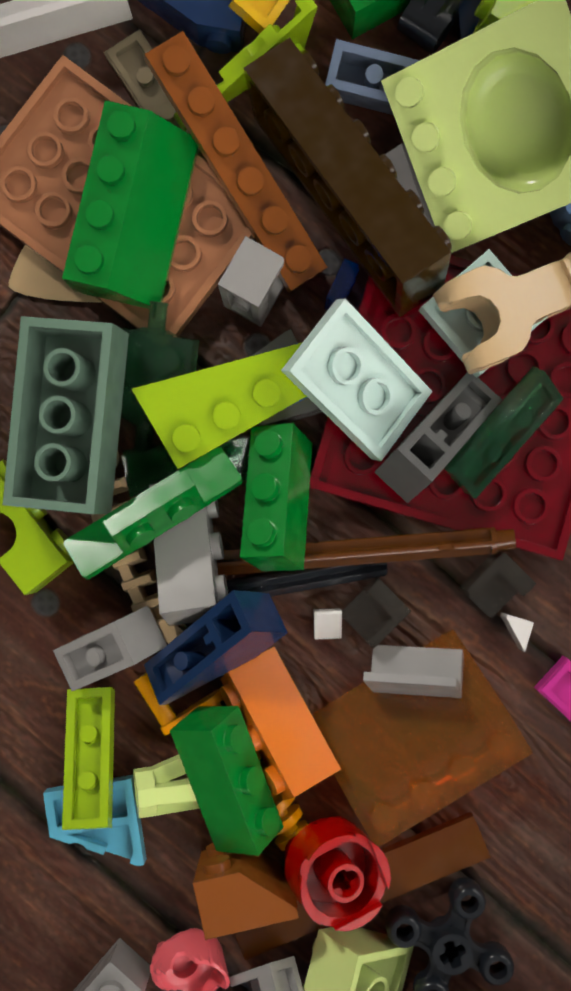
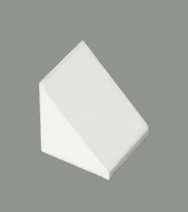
M340 608L313 609L314 639H341L342 610Z
M501 612L500 616L519 650L525 652L534 623Z

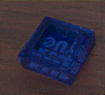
M344 259L327 294L324 309L328 310L336 299H348L358 277L360 269L358 264Z

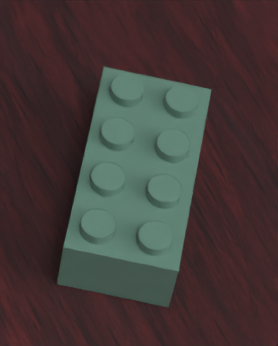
M21 316L2 505L94 515L108 514L112 511L129 333L113 323Z

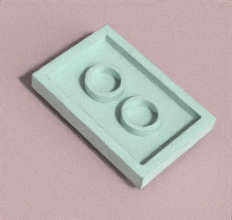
M346 298L335 300L281 370L372 460L377 461L383 460L433 392Z

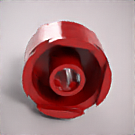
M343 816L321 818L306 825L296 836L287 842L285 847V876L288 886L314 922L319 925L333 927L335 931L346 932L364 926L378 914L383 906L380 901L386 887L389 889L391 872L389 863L383 851L355 824Z

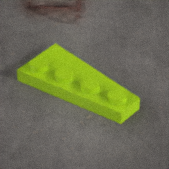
M302 343L132 389L177 469L307 397L281 371Z

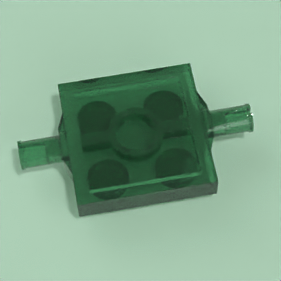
M149 301L150 308L147 327L139 329L119 327L129 333L121 418L137 425L133 450L145 453L152 452L154 427L132 389L195 372L199 340L178 337L171 331L165 330L169 303Z

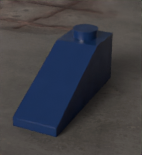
M137 0L180 32L184 31L185 35L196 44L206 47L214 53L227 54L230 51L239 53L243 49L247 23L228 7L232 0Z
M231 591L144 664L159 705H167L256 658L288 632L269 593Z

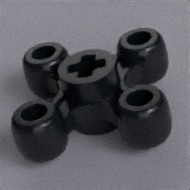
M462 877L452 882L448 891L450 904L447 914L436 917L431 922L421 919L415 910L407 905L394 906L387 913L385 927L390 941L400 948L421 947L429 955L428 965L424 970L417 973L414 978L413 991H449L450 977L462 974L468 968L478 971L483 979L491 985H504L512 978L514 962L506 947L495 941L479 943L470 936V924L474 919L482 915L486 905L485 894L480 885L473 879ZM465 896H472L469 900L462 901ZM401 924H409L405 928H398ZM453 941L454 945L452 947H444L446 942Z

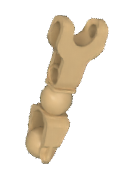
M571 252L559 261L552 262L519 276L508 275L495 267L480 266L451 279L433 294L440 311L447 312L464 308L475 313L482 322L484 334L480 344L462 356V361L468 374H474L498 365L509 359V357L523 351L530 339L534 324L543 321L545 317L548 319L571 308Z

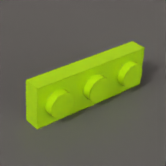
M112 687L84 688L75 691L67 689L62 830L112 828L115 690Z

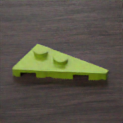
M295 0L297 4L295 14L287 25L281 29L279 25L272 26L269 24L252 43L242 49L218 72L224 81L219 83L217 87L227 103L248 89L244 67L289 37L300 52L305 50L307 38L318 7L313 0ZM177 112L174 113L175 120L178 122L180 127L184 131H186L187 128L180 119L179 115L177 114Z

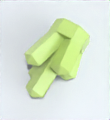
M179 754L150 767L133 769L135 800L139 819L200 809L187 775H184L186 772Z

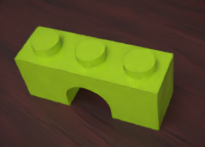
M3 459L0 461V514H5L14 523L16 540L12 548L0 557V565L22 593L29 595L37 593L74 562L64 546V541L68 538L67 535L59 528L55 530L51 528L44 519V516L47 515L45 509L2 505L7 463Z

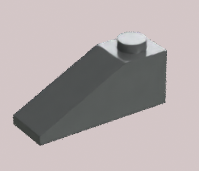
M467 372L374 473L408 503L434 481L502 399L478 377L476 378L473 374H468Z

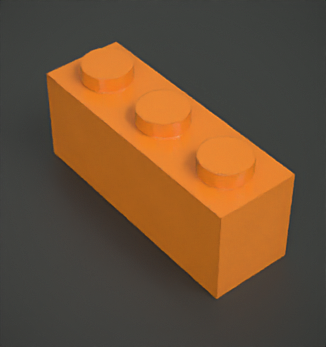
M275 646L223 675L220 679L224 685L220 687L222 698L227 706L240 707L255 751L259 752L267 767L263 772L268 786L275 795L280 793L283 800L294 798L341 770Z

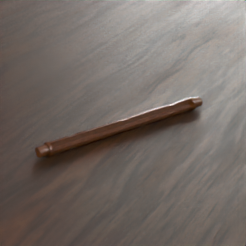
M495 527L308 542L305 547L304 569L497 554L498 550L516 548L514 529L496 530ZM241 548L223 549L224 559L217 560L218 575L272 572L261 571L240 558Z

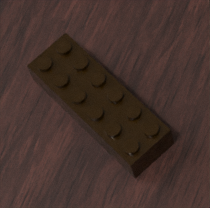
M289 37L244 67L254 119L399 317L403 316L433 296L445 284L452 250L447 234L438 225L432 227L423 215L424 207L419 197L413 190L405 191L397 180V172L391 160L385 154L380 156L370 144L371 139L363 123L359 119L352 121L344 110L345 105L338 90L332 84L326 86L319 77L318 67L310 53L306 50L300 52Z

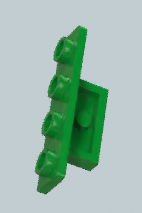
M216 447L64 541V546L82 577L86 580L91 579L240 486L243 482L242 477L223 449Z

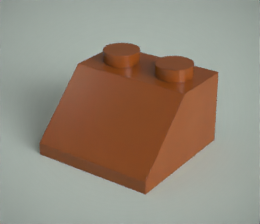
M213 843L209 844L206 850L201 851L193 880V887L205 940L299 918L298 900L288 886L284 866L262 852L259 856L216 851Z

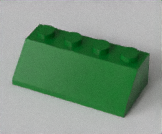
M105 100L62 279L77 293L160 311L199 148L189 133L150 110Z

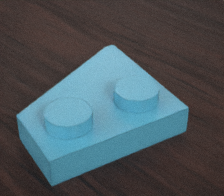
M133 775L113 778L112 828L62 830L64 786L47 788L44 791L43 797L50 838L68 844L79 843L86 850L104 855L105 851L131 859L130 864L136 866L145 864L147 857L141 818L139 819L137 814Z

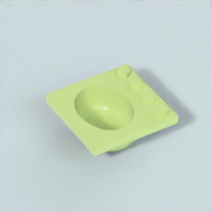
M537 0L381 80L434 225L440 226L447 234L452 245L451 253L571 203V14L566 0Z

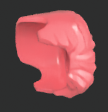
M190 928L157 944L156 951L151 960L150 973L152 981L160 989L166 991H216L219 987L227 989L230 986L224 952L217 938L205 940L203 930Z

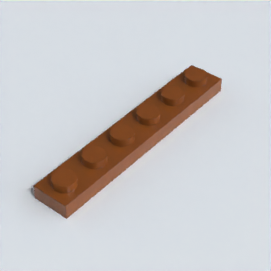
M184 31L145 53L146 64L257 243L284 258V266L278 277L288 293L328 268Z

